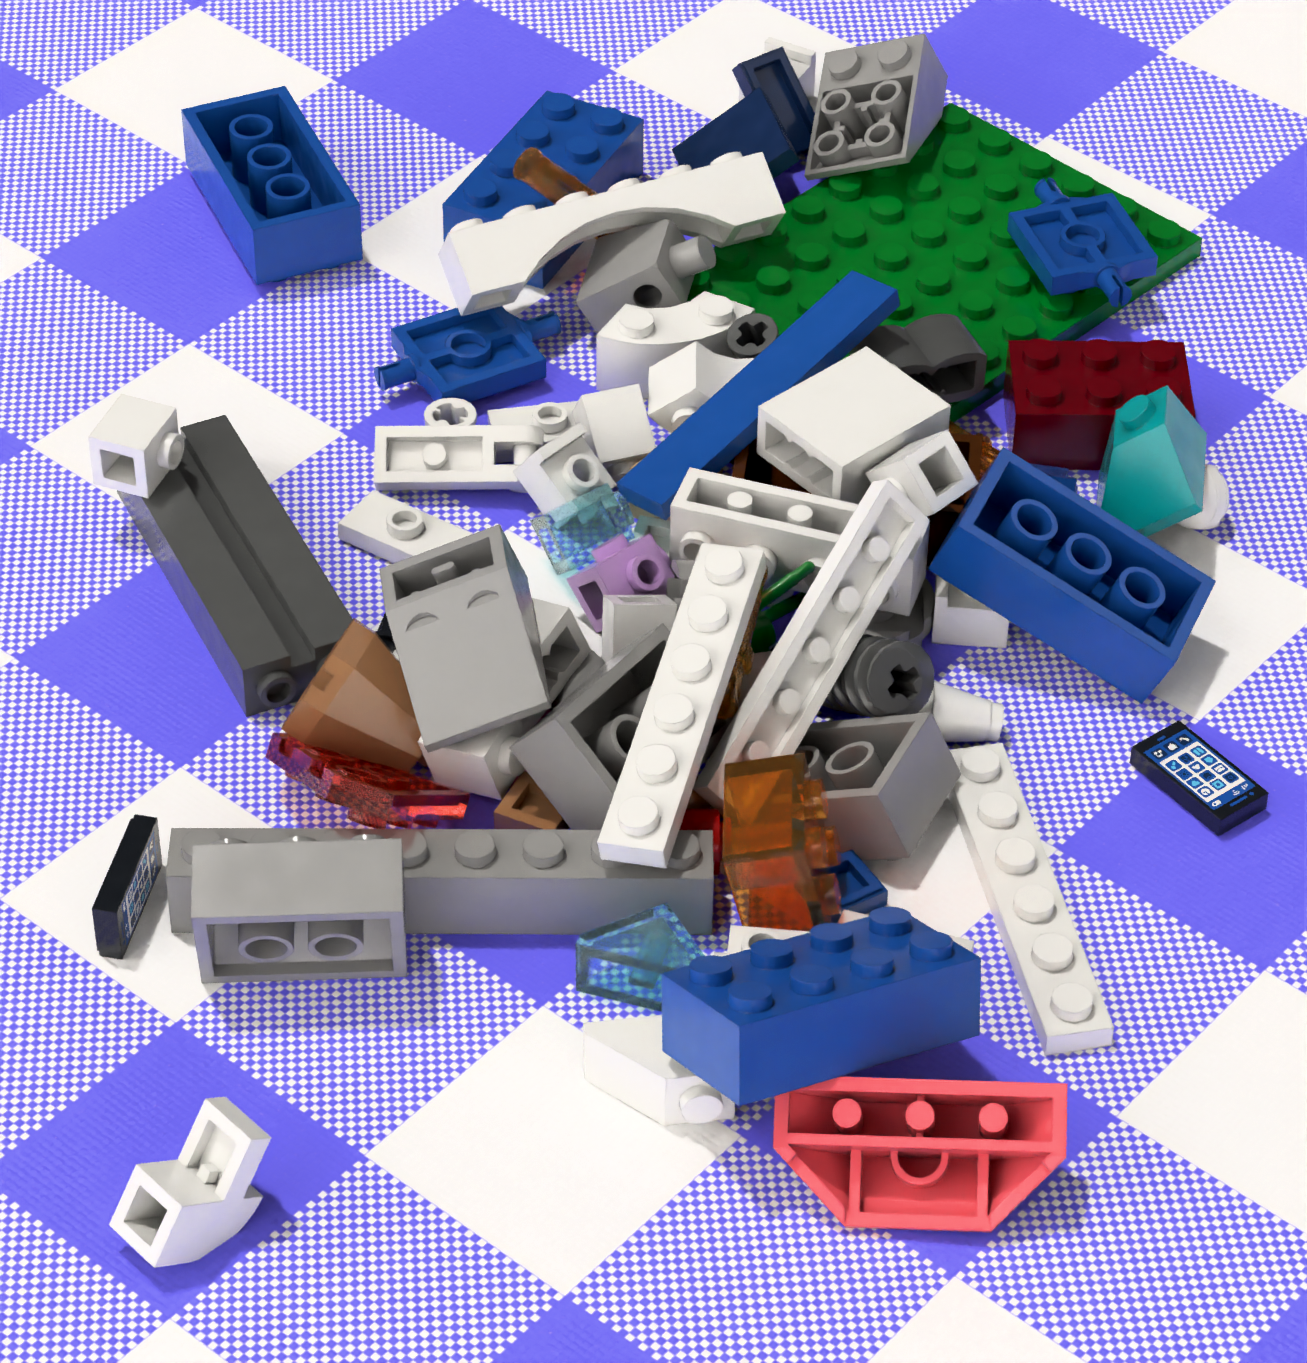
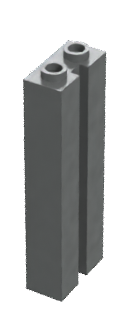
M222 415L180 427L181 435L184 437L182 459L176 469L169 470L149 499L118 490L117 494L245 716H252L297 702L353 619L227 416Z

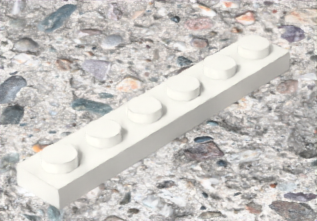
M888 479L874 481L869 486L694 784L693 789L711 806L719 809L720 814L729 822H733L736 828L753 826L929 521Z
M701 543L597 841L602 860L667 868L767 568L764 550Z
M1003 743L950 750L961 775L948 797L1044 1055L1112 1046L1114 1025Z

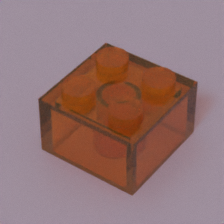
M805 753L725 764L722 861L742 926L810 932L811 928L818 924L831 923V915L841 914L839 883L836 874H831L830 866L841 865L839 836L835 825H824L823 819L828 818L825 785L822 778H811Z

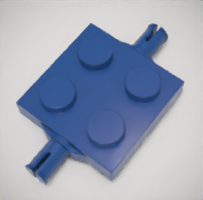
M1043 178L1037 182L1034 188L1035 195L1043 204L1035 208L1009 212L1007 231L1051 296L1098 287L1102 289L1112 306L1118 307V303L1124 306L1132 297V291L1125 282L1156 275L1157 254L1113 193L1087 198L1068 197L1063 195L1053 178H1048L1047 182Z
M503 306L465 316L460 315L457 307L391 328V346L402 360L375 367V380L382 391L413 381L424 387L434 401L453 397L472 402L546 378V358L533 342L553 335H559L561 333V323L554 311L523 320L507 312Z

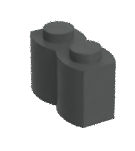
M952 314L929 315L915 320L906 327L897 325L877 326L849 352L850 356L867 346L888 362L896 365L901 371L925 388L940 396L947 403L967 399L984 389L987 354L958 316Z

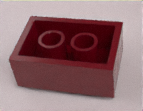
M1042 338L1008 340L1003 399L1009 451L1032 464L1067 468L1069 470H1100L1116 410L1123 407L1133 397L1148 395L1166 385L1169 386L1195 419L1196 415L1184 342H1167L1163 340L1134 342L1107 341L1103 339L1050 341Z

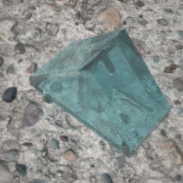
M666 902L580 934L575 944L576 991L662 1012L661 973L689 966L693 959L705 955Z

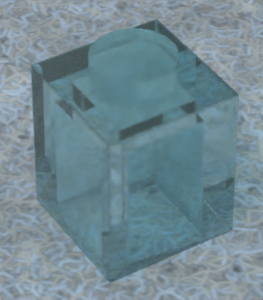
M608 483L592 488L530 520L557 575L572 571L593 560L594 557L590 552L591 550L622 533L627 541L635 538L630 528V525L634 523L632 511L623 495L618 491L612 492Z

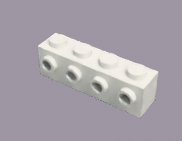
M689 467L670 505L669 558L671 562L672 560H696L701 543L764 550L767 567L761 584L773 585L803 563L811 561L815 565L813 573L790 589L807 593L859 504ZM930 520L877 610L910 616L926 577Z

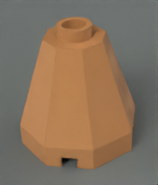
M353 618L325 659L316 676L313 677L281 729L303 744L409 773L416 762L427 768L428 765L417 742L421 737V733L400 661L374 630Z

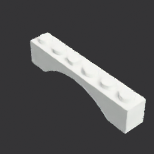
M731 152L716 158L710 165L692 170L690 165H680L665 171L658 179L640 183L638 178H629L612 185L607 192L588 196L587 192L580 191L564 196L553 206L537 210L534 205L517 207L506 213L502 219L483 223L482 219L479 218L463 221L450 230L438 256L461 316L514 303L527 282L549 260L575 244L602 234L619 232L668 219L676 224L682 235L691 237L704 235L712 245L722 248L771 235L786 211L763 152L742 156L741 152Z

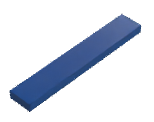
M852 270L617 482L620 498L666 521L670 517V505L689 467L718 473L757 437L758 406L844 358L900 306L898 290Z

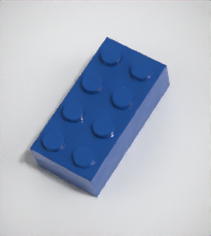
M286 86L181 109L186 165L256 285L280 282L288 277L321 269H333L342 264L363 259L360 204Z
M547 90L442 204L444 241L455 225L466 220L479 218L482 219L483 223L502 219L506 213L520 206L534 205L537 210L553 206L559 199L571 193L585 191L588 193V196L607 192L612 185L629 178H639L643 174L644 119L622 113L616 108L598 106L575 99L565 93H554ZM583 242L573 245L549 260L527 282V285L544 289Z
M1003 447L979 480V484L972 490L929 565L928 570L1142 704L1177 662L1216 581Z
M899 907L877 908L872 910L868 917L843 924H818L811 928L810 933L784 940H759L754 942L748 950L726 956L707 955L697 957L689 963V966L661 973L662 1051L738 1106L760 1101L979 1036L981 957L954 942L949 935L934 930L911 916L909 911Z

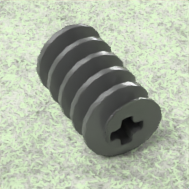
M863 634L822 706L835 711H843L870 718L919 713L929 701L934 688L935 671L931 658L921 646L912 642Z

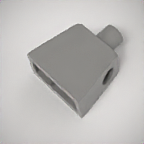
M668 219L599 237L594 246L575 303L596 333L625 304L644 308H665L686 303L695 274L715 266L716 255L709 239L704 235L686 240L676 224Z

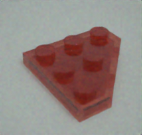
M273 732L265 756L283 769L285 776L302 782L315 791L317 798L336 805L349 807L347 819L376 829H385L387 824L411 829L413 823L437 828L439 820L463 819L471 795L401 769L357 759L330 749L303 744L288 733Z

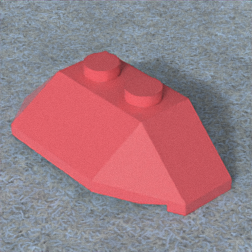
M837 1077L775 1096L773 1149L845 1228L991 1233L1066 1159L1068 1084Z

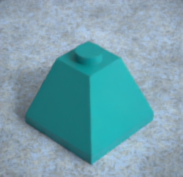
M1168 385L1148 395L1133 397L1123 407L1116 410L1099 472L1096 506L1145 537L1151 536L1203 511L1207 433Z

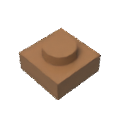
M524 771L517 778L493 812L494 829L568 830L570 828L527 771Z

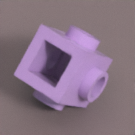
M622 533L591 550L590 552L595 562L566 580L595 632L598 633L602 631L603 595H666L668 578H675L670 567V558L656 544L651 533L631 542H628Z

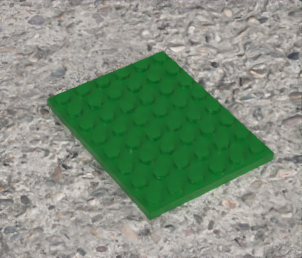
M949 103L943 107L941 119L909 163L828 177L783 205L786 213L771 235L722 248L715 246L716 264L713 268L695 274L687 302L704 291L727 297L737 303L755 308V313L771 317L777 324L780 336L853 270L898 290L900 306L878 326L897 325L906 327L915 320L934 314L958 316L987 354L984 389L967 399L948 403L951 405L950 426L1004 389L1008 340H1031L1036 338L1050 341L1077 340L1198 258L1201 252L1202 237L1140 205L1132 198L1126 197L1099 183L1089 175L1083 174L1060 162L1048 153L1010 135L1007 131L969 113L966 109ZM1044 178L1047 182L1048 178H1053L1063 195L1068 197L1087 198L1108 193L1115 195L1158 256L1156 275L1125 282L1132 291V297L1127 304L1121 306L1118 303V307L1112 306L1102 289L1098 287L1078 290L1069 294L1063 293L1053 296L1049 294L1007 231L1009 212L1035 208L1043 204L1034 193V188L1038 181Z

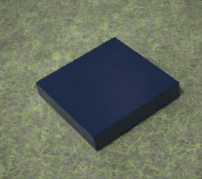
M760 87L672 149L679 166L690 165L692 170L708 166L713 160L727 153L741 152L742 156L763 152L773 179L800 160L769 97Z

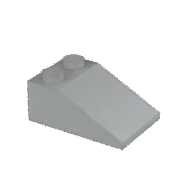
M931 712L812 723L751 828L834 855H839L852 849L861 860L885 859L887 861H896L902 858H909L917 848L919 841L937 812L943 806L944 801L959 779L961 772Z

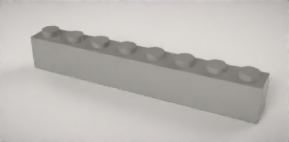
M171 828L165 874L171 933H193L191 922L192 844H211L216 840L224 838L240 839L247 843L281 842L293 836H306L316 841L350 840L362 834H376L386 839L402 838L406 934L712 935L714 891L713 830H679L667 868L602 860L597 844L601 830Z

